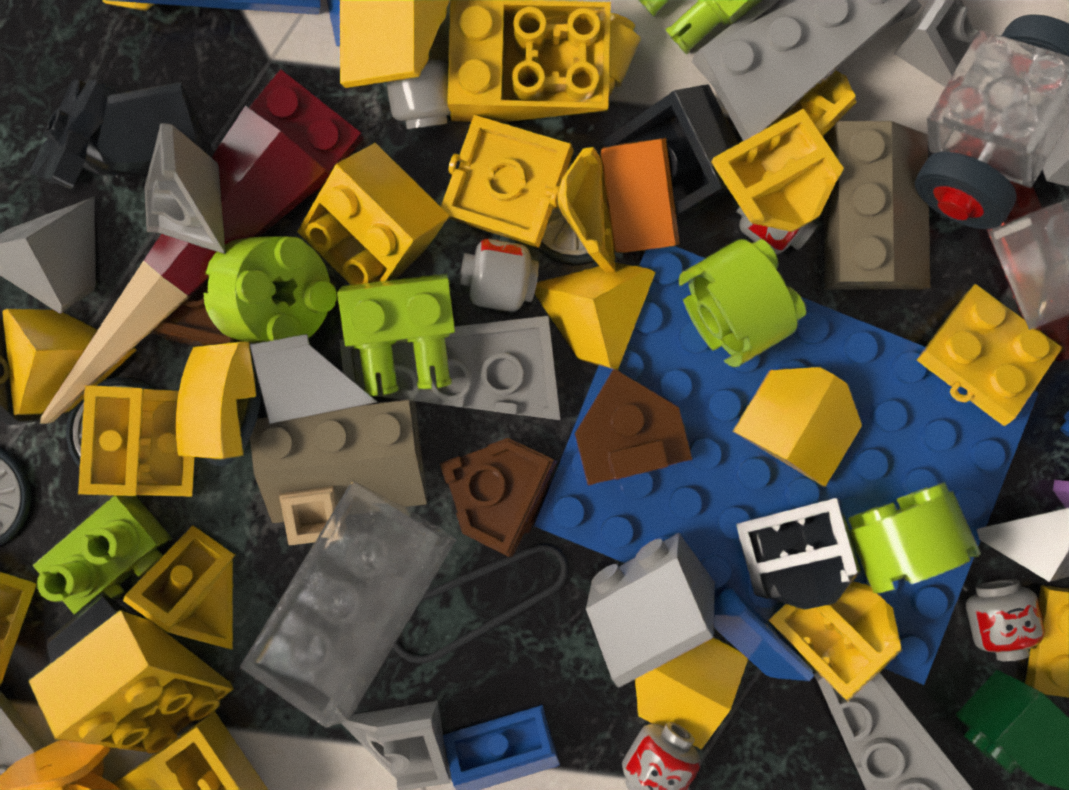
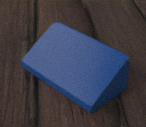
M727 587L714 600V628L765 675L772 678L809 681L815 676L812 673L814 670L792 645L732 588L729 589Z
M542 705L443 735L453 787L456 790H481L560 765Z

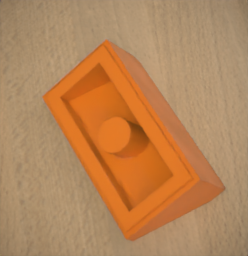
M666 138L623 143L603 148L601 150V159L615 251L617 253L679 245Z

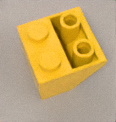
M373 143L335 165L297 232L350 285L396 280L427 249L449 218V215L376 143Z

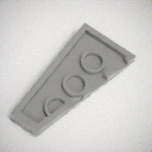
M796 0L700 48L697 59L741 138L745 141L767 129L777 119H781L816 85L821 84L840 64L854 52L860 50L899 16L912 0Z
M548 316L454 327L455 333H451L449 337L445 338L449 374L452 379L451 385L437 388L435 367L430 366L432 389H419L417 387L418 377L413 342H408L407 339L396 340L395 344H391L396 382L399 390L383 395L381 374L377 373L380 391H378L379 397L560 420ZM344 339L340 340L343 374L364 390L360 351L353 348V346L345 347Z
M817 672L814 674L866 790H973L880 672L849 702Z

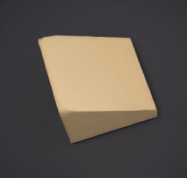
M334 486L280 493L279 498L289 545L342 538L345 521Z

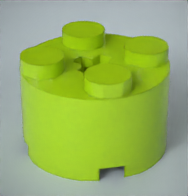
M249 237L233 240L225 244V254L220 252L214 254L205 274L210 275L208 293H204V304L210 319L223 334L243 342L249 341V343L258 344L306 334L309 338L321 326L327 312L334 307L337 299L336 290L330 283L329 275L322 259L312 247L298 237Z
M743 239L736 240L679 275V287L687 282L689 284L691 295L685 297L683 302L694 326L712 351L722 346L731 355L723 360L731 367H739L792 335L797 329V321L806 315L803 300L794 289L787 288L776 270L778 260L775 252L762 239L754 243Z
M945 482L897 498L900 509H896L893 502L879 508L874 507L847 518L851 526L849 532L853 546L873 593H882L895 589L892 582L904 578L905 581H910L911 584L931 578L971 561L970 557L981 554L953 491L948 490Z

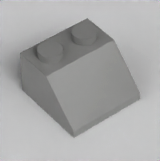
M680 533L665 541L656 539L649 542L639 550L634 559L620 567L617 564L605 567L596 574L591 582L586 610L611 678L618 688L714 638L715 581Z

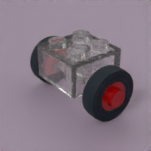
M1030 14L1014 19L1001 36L983 30L978 32L927 117L930 152L935 154L927 159L919 171L915 181V188L924 202L935 211L969 227L994 229L1007 219L1014 207L1017 195L1010 181L1030 188L1033 186L1069 124V23L1046 15Z

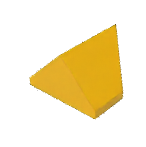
M615 262L616 272L605 273L598 266L537 282L535 296L576 357L583 361L618 371L656 272L649 268Z
M5 309L2 313L14 415L43 414L98 330L64 312L60 314L55 310ZM132 348L92 386H97L103 382L137 349ZM84 394L63 413L71 411L84 399Z
M192 526L125 595L123 601L168 633L233 650V558L235 555L195 526Z

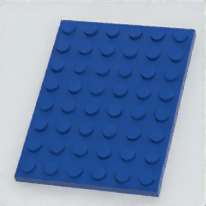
M676 246L644 251L638 267L649 268L656 273L618 371L679 407L692 460L617 480L612 479L587 485L574 433L613 370L598 365L549 490L534 523L535 527L623 563L634 559L639 550L649 542L656 539L665 541L680 533L715 581L714 600L727 587L729 589L732 588L768 622L785 603L770 598H761L754 594L736 527L738 523L840 498L848 528L851 529L847 518L874 507L879 508L893 502L896 509H900L897 498L945 482L948 490L954 492L975 542L979 546L981 540H979L976 529L984 528L988 523L1038 392L1033 391L1017 417L1006 426H1003L971 401L960 402L954 399L950 394L951 386L916 361L926 347L803 297L801 299L806 308V315L797 321V329L792 335L739 367H731L723 361L731 355L722 346L712 351L694 326L683 302L685 297L691 295L688 282L679 287V275L705 258ZM821 367L848 384L862 427L826 487L821 486L732 432L770 370ZM958 388L960 394L966 395L967 390L965 388ZM856 553L861 571L853 581L870 586ZM970 557L971 561L913 584L901 578L892 582L895 589L878 593L894 610L902 651L884 669L923 685L925 684L974 557Z

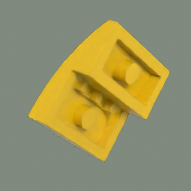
M249 341L193 347L186 362L177 400L176 441L178 456L226 459L243 455L236 400L256 397Z
M85 385L78 494L192 497L194 457L178 456L176 411L179 391Z

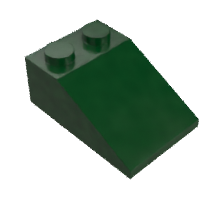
M996 670L955 714L969 728L964 737L989 759L992 758L1008 773L1012 774L1019 768L1038 782L1069 790V717L1039 690Z

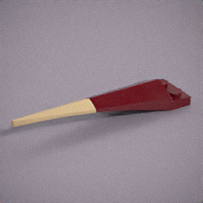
M281 69L249 108L247 106L243 108L211 157L219 166L225 244L236 239L260 237L298 204L327 181L335 165L348 158L364 139L361 132ZM161 234L41 416L40 423L48 424L54 422L85 393V385L92 386L145 336L209 281L210 275L205 274L210 260L217 251Z

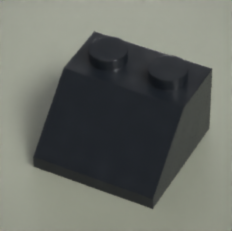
M709 84L673 90L600 142L602 147L605 148L623 143L666 138L677 220L730 193V190L711 161L713 157L734 147L738 142Z

